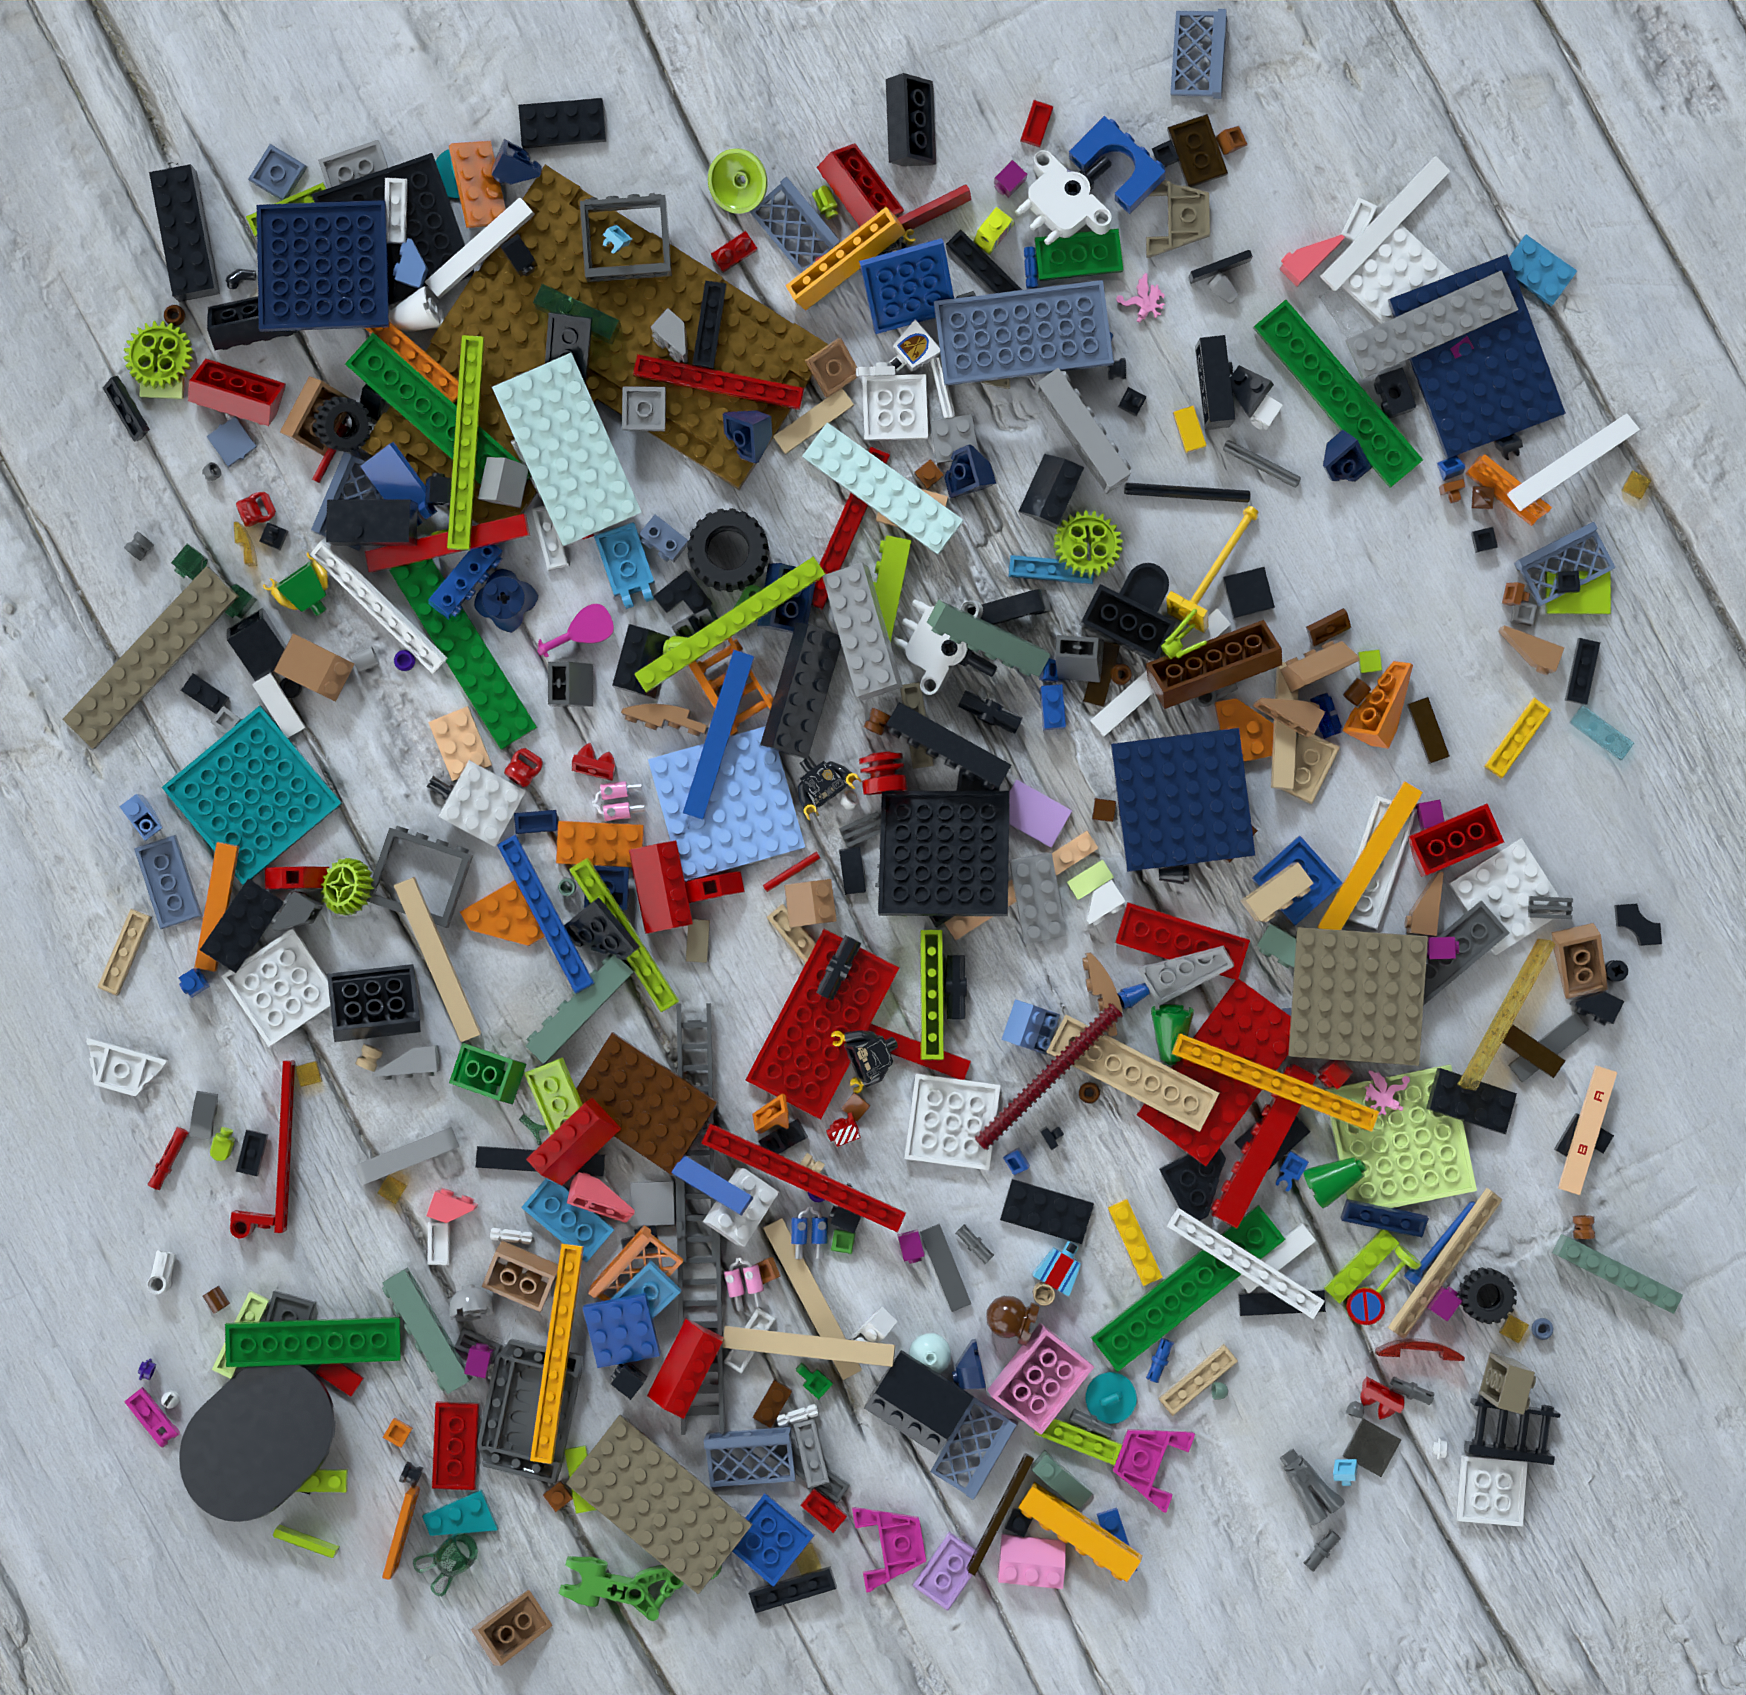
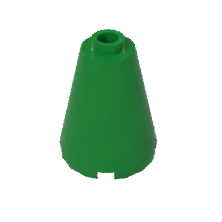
M1162 1004L1156 1010L1155 1006L1151 1008V1016L1160 1060L1164 1061V1064L1175 1065L1182 1058L1171 1054L1178 1034L1188 1036L1194 1010L1189 1007V1011L1184 1010L1183 1005Z
M1356 1157L1310 1167L1304 1170L1303 1173L1309 1189L1312 1188L1315 1194L1313 1195L1315 1200L1324 1209L1365 1176L1364 1171L1367 1169L1361 1159L1357 1160Z

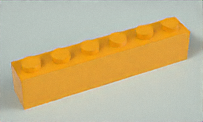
M885 207L785 286L794 301L806 311L860 269L859 261L876 257L903 236L906 231L897 217Z
M1035 1481L1020 1502L1018 1508L1021 1509V1513L1024 1516L1036 1519L1043 1529L1047 1531L1052 1530L1057 1534L1058 1539L1064 1543H1071L1075 1546V1550L1083 1556L1087 1554L1097 1566L1107 1568L1111 1571L1112 1576L1120 1581L1123 1579L1128 1582L1142 1560L1143 1555Z

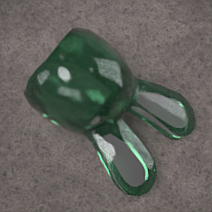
M453 1534L434 1553H427L414 1558L413 1567L418 1573H424L435 1566L438 1567L441 1573L431 1584L430 1588L436 1596L442 1597L447 1593L453 1578L465 1572L475 1563L478 1554L477 1544L467 1534ZM456 1541L462 1542L468 1547L469 1558L460 1551Z

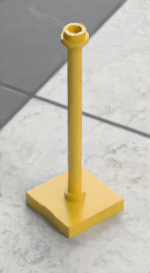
M1248 506L1243 510L1245 516L1190 601L1172 591L1169 592L1166 597L1169 615L1183 622L1193 609H1197V612L1187 625L1190 626L1194 623L1196 625L1195 629L1202 633L1206 632L1209 627L1208 610L1200 607L1198 603L1251 520L1255 521L1258 518L1259 512L1257 509Z

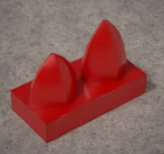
M744 231L712 252L711 257L722 273L756 252L758 248L748 233Z
M588 743L579 750L577 755H573L572 771L613 781L615 776V760L610 751L604 753L596 760L593 746L591 743Z
M1366 1376L1362 1382L1360 1395L1362 1405L1369 1406L1379 1402L1378 1417L1380 1420L1390 1417L1395 1412L1401 1413L1404 1408V1396Z

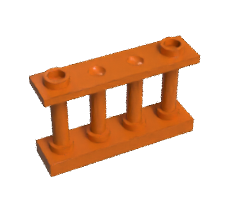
M729 638L728 642L730 645L703 662L694 661L688 665L714 709L718 701L715 691L718 690L717 687L723 684L726 673L714 680H707L704 673L707 672L706 669L731 655L733 650H743L737 639L733 641L732 638ZM751 670L749 676L752 682L745 686L742 697L758 689L763 700L736 715L731 736L739 733L737 727L740 726L741 722L766 707L771 709L773 697L770 693L765 694Z

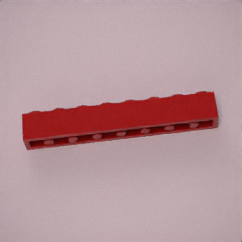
M1290 1064L1289 1067L1286 1066L1282 1074L1313 1085L1317 1077L1295 1064ZM1271 1093L1273 1098L1270 1104L1264 1106L1261 1112L1263 1118L1260 1124L1256 1123L1251 1131L1253 1137L1250 1143L1246 1142L1241 1150L1243 1156L1240 1161L1234 1163L1231 1169L1233 1175L1230 1180L1227 1179L1221 1188L1223 1194L1220 1199L1217 1198L1211 1207V1210H1213L1211 1215L1233 1228H1238L1302 1106L1301 1104Z

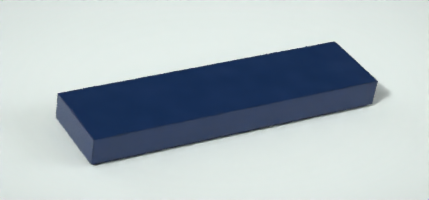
M1346 1199L1340 1217L1344 1222L1421 1238L1429 1220L1427 1215Z

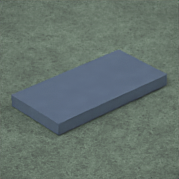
M173 835L134 848L160 929L201 917L202 913L177 836Z

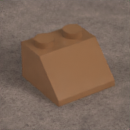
M831 879L784 885L789 927L836 922Z

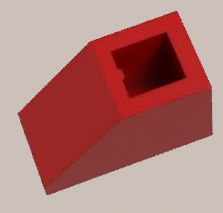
M1330 1059L1317 1070L1320 1075L1317 1078L1325 1087L1339 1089L1353 1071L1344 1060Z

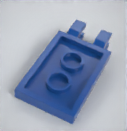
M394 442L387 445L360 466L384 499H410L418 503V510L425 520L438 512L434 505H425L426 486ZM417 514V527H418V526L421 525L423 522H422V520L420 519V517H419L418 514Z

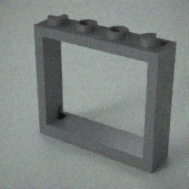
M650 193L649 196L640 197L639 194H630L627 198L607 196L606 199L598 200L596 197H591V199L580 201L584 267L587 282L672 276L667 200L665 195ZM660 207L664 263L593 268L589 222L590 212Z
M396 826V829L389 828L372 877L374 880L371 883L374 889L370 890L372 897L367 898V902L406 914L400 902L376 895L396 836L462 858L443 917L431 913L436 925L449 928L473 855L468 854L469 849L460 846L453 849L448 847V842L439 839L436 840V843L429 841V836L418 832L416 836L408 834L409 829Z

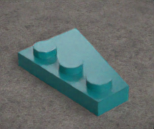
M482 1489L422 1515L430 1536L496 1531L499 1529Z

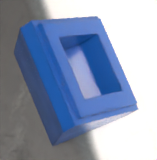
M1457 456L1437 463L1443 481L1461 475L1465 470V465Z
M1048 659L1039 676V680L1058 682L1056 660Z
M1020 1148L1003 1157L1013 1175L1021 1173L1030 1167Z

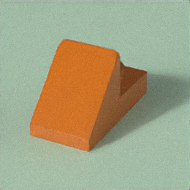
M784 1094L779 1095L752 1114L755 1132L762 1134L776 1124L788 1129V1108Z

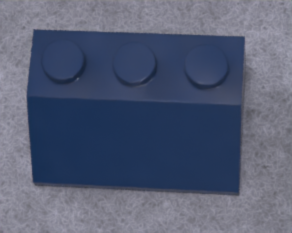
M768 563L764 588L796 567L783 563ZM815 582L758 619L757 626L793 633L796 623L808 624Z

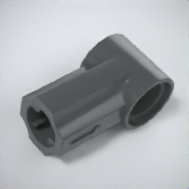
M1234 683L1210 692L1209 702H1203L1200 696L1195 698V702L1201 707L1210 706L1238 689L1237 685Z

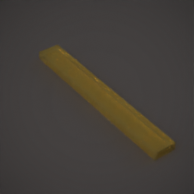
M1537 939L1458 1082L1460 1087L1470 1090L1477 1089L1554 949L1555 943L1553 941Z

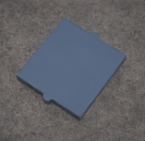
M233 417L223 425L220 424L218 429L206 436L228 467L239 459H244L245 455L257 447L236 417Z

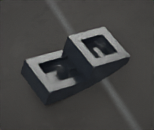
M710 605L679 621L671 628L676 636L690 638L717 620L718 617Z
M860 847L839 849L845 895L866 892Z
M797 1118L788 1123V1129L781 1127L758 1140L760 1146L780 1154L806 1139L808 1135Z

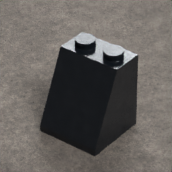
M264 608L259 609L227 629L228 643L254 681L275 670L286 648V644Z

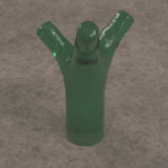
M523 1114L519 1121L532 1132L538 1145H541L539 1131L547 1129V1126L537 1124Z

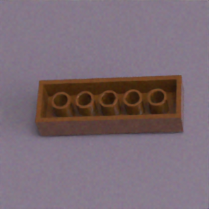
M1261 620L1210 639L1206 645L1184 654L1179 659L1176 656L1172 659L1165 656L1146 663L1147 680L1163 708L1167 709L1282 666V648L1266 622Z

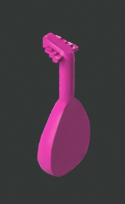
M588 605L578 612L571 622L567 633L544 644L539 639L537 651L540 656L549 657L547 653L549 650L570 640L579 643H599L605 641L614 631L612 618L603 605Z

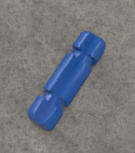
M1031 246L1024 248L1027 289H1035L1038 286L1036 258H1034L1036 252L1035 247Z

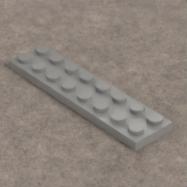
M1501 270L1348 338L1345 342L1361 379H1364L1517 311L1518 308Z

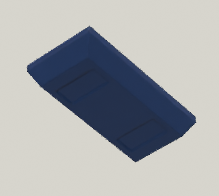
M557 810L514 813L515 834L558 831Z

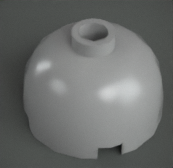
M473 1284L462 1286V1290L457 1291L451 1298V1320L456 1317V1320L459 1322L480 1319V1314L486 1313V1317L493 1314L489 1294L481 1288H475Z

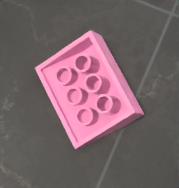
M1039 1323L1032 1332L1027 1346H1021L987 1391L992 1398L1042 1435L1093 1370L1094 1366L1056 1334Z

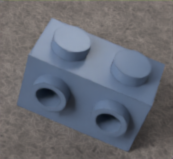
M656 514L639 533L640 537L643 538L641 542L649 549L652 547L659 551L657 555L666 562L671 560L674 563L685 550L688 543L684 536Z

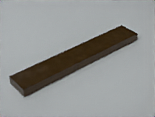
M1024 1453L966 1567L968 1573L976 1575L1034 1461L1031 1455Z

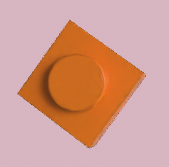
M394 1417L382 1438L402 1448L413 1427Z

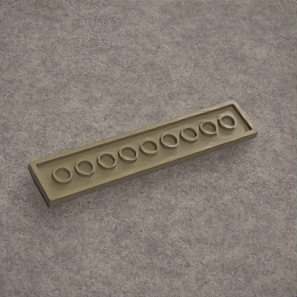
M206 566L62 720L92 749H96L239 596L210 567Z

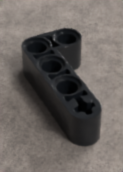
M1035 589L981 604L983 613L980 619L996 625L1028 615H1040L1050 612L1051 607L1047 591ZM974 606L968 608L967 612L971 615H974L976 613V607Z

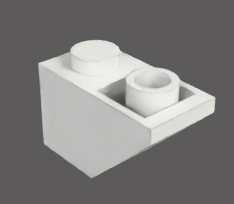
M1112 880L1092 891L1086 917L1088 925L1093 923L1095 926L1105 920L1104 915L1111 911L1114 914L1123 908L1121 904L1125 900Z
M881 1307L849 1340L879 1343L898 1321Z

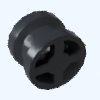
M1125 358L1114 360L1113 365L1107 366L1108 380H1113L1117 377L1126 379Z
M1611 960L1605 963L1606 978L1608 980L1622 981L1627 977L1629 970L1625 962Z
M407 1461L399 1482H407L411 1487L415 1488L424 1468L421 1466L415 1467L411 1462Z

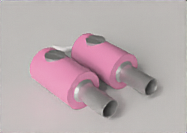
M626 781L601 784V791L596 794V799L592 801L593 807H596L598 812L604 815L605 821L631 818V813L645 812L644 804L630 806L629 802L603 805L604 812L595 804L598 802L600 794L602 800L628 797V792L642 791L641 783L627 785Z
M741 1257L736 1258V1262L730 1265V1270L724 1271L729 1297H734L736 1310H744L741 1295L745 1294L739 1268L733 1269L739 1261L742 1264L748 1265V1267L743 1268L748 1294H753L756 1308L763 1306L760 1292L764 1288L759 1266L751 1265L750 1262L743 1261Z

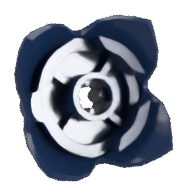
M499 569L489 576L486 585L476 594L474 607L481 616L492 619L499 629L512 633L521 626L524 613L536 605L539 595L532 585L520 581L512 571ZM503 594L510 597V600H507V604L499 601Z

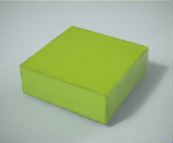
M1380 649L1357 653L1360 661H1358L1360 674L1382 671Z

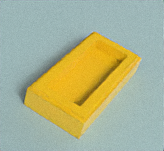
M1194 405L1174 411L1173 416L1185 453L1206 447L1207 445Z

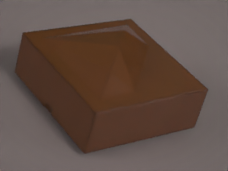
M1473 486L1471 508L1493 509L1495 487Z

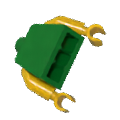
M307 552V557L310 560L308 563L279 583L269 578L272 581V586L269 588L263 584V588L271 592L272 596L281 606L291 610L299 609L301 612L310 607L314 614L318 616L327 609L321 602V599L326 596L328 572Z

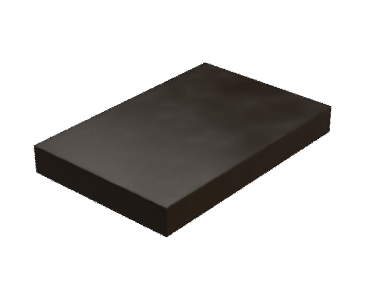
M1208 114L1167 128L1170 140L1180 161L1178 163L1187 187H1193L1228 174Z

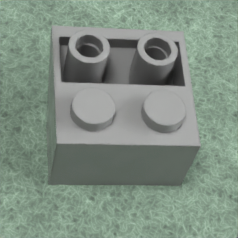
M667 308L651 326L653 341L662 349L666 347L670 352L669 355L676 362L682 361L684 364H687L688 346L685 324Z

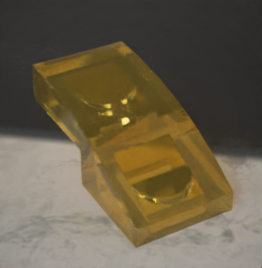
M234 522L235 543L239 546H244V564L249 567L258 566L256 551L250 535L241 523Z

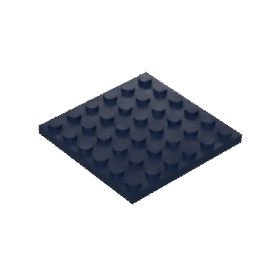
M385 200L256 205L260 332L389 327Z
M1239 728L1110 744L1127 872L1256 856Z

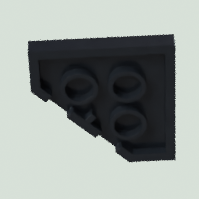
M599 897L564 925L575 946L591 947L592 951L605 955L607 953L615 954L616 958L622 960L626 959L640 947Z
M1219 1148L1207 1166H1204L1187 1153L1159 1168L1178 1207L1198 1221L1203 1220L1209 1215L1226 1157L1221 1148Z

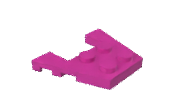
M1127 1429L1121 1450L1112 1470L1146 1499L1156 1505L1162 1512L1166 1513L1173 1494L1152 1486L1167 1445L1189 1452L1195 1433Z
M852 1507L855 1528L878 1525L885 1568L863 1571L866 1593L926 1562L919 1517Z

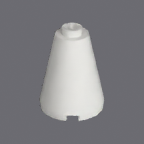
M424 286L389 311V321L403 333L439 327L444 320V314L442 309L438 310L436 303L439 301L434 292L428 286Z

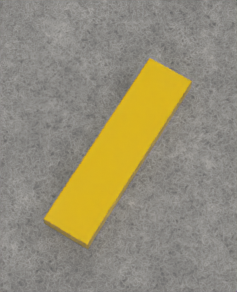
M1535 697L1532 698L1483 767L1502 779L1548 716L1551 709Z

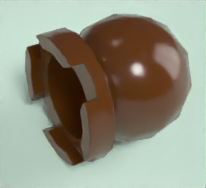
M1004 1295L998 1297L987 1308V1325L997 1336L1002 1338L1016 1336L1018 1344L1027 1346L1032 1334L1029 1333V1327L1031 1322H1036L1039 1305L1031 1302L1029 1307H1025L1024 1303L1014 1296Z

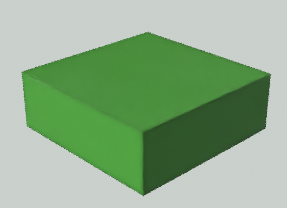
M834 1229L831 1251L852 1254L856 1232L851 1233L845 1230Z

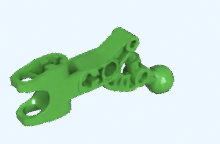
M568 1556L565 1566L579 1572L582 1581L575 1585H561L558 1594L578 1604L590 1607L598 1606L600 1597L630 1604L648 1620L655 1621L659 1617L660 1608L665 1600L671 1598L676 1589L684 1585V1582L663 1565L649 1567L637 1572L633 1578L607 1573L608 1562L590 1556ZM722 1565L711 1578V1580L720 1574ZM666 1580L659 1590L660 1595L655 1600L648 1587L657 1581ZM613 1584L617 1585L616 1590L612 1589ZM624 1586L627 1587L625 1593H623ZM638 1589L641 1594L634 1596L630 1590Z

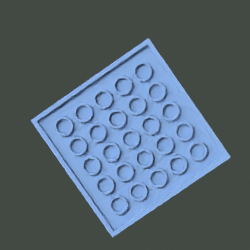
M765 727L729 737L704 820L683 814L704 744L648 759L670 841L676 840L684 882L805 848L779 752L760 745Z

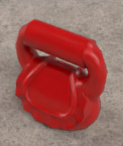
M256 492L236 502V508L246 527L270 521L276 514L271 498L265 492ZM258 497H261L268 516L262 515L256 501Z
M521 748L514 753L510 764L505 768L504 774L521 787H527L532 779L541 771L543 765L542 758L527 748ZM519 756H524L536 764L537 767L535 769L531 768L522 760L520 761Z

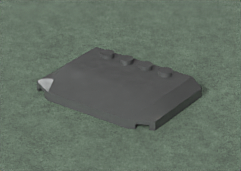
M510 1339L508 1344L495 1358L477 1442L483 1458L482 1465L483 1467L555 1484L562 1469L583 1369L584 1355L571 1352L568 1355L553 1463L530 1461L546 1346Z

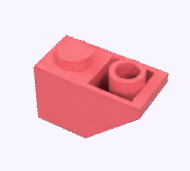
M442 1188L441 1191H435L426 1216L448 1223L475 1210L478 1204L474 1203V1199L462 1195L460 1198L454 1196L453 1191Z

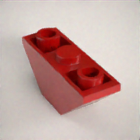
M330 867L265 868V889L324 888L321 886L325 881L323 876L328 874L327 869Z
M741 871L685 882L689 903L745 892Z

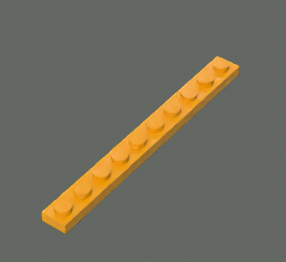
M1178 1034L1171 1053L1370 1132L1373 1131L1379 1111L1183 1034Z
M561 1244L530 1461L552 1464L554 1460L584 1246Z

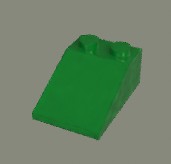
M462 1043L449 1084L513 1105L527 1064Z

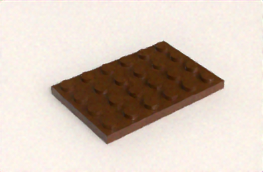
M611 1032L576 1088L582 1104L593 1098L619 1125L621 1130L614 1137L670 1175H673L671 1173L683 1156L686 1155L719 1103L614 1032Z

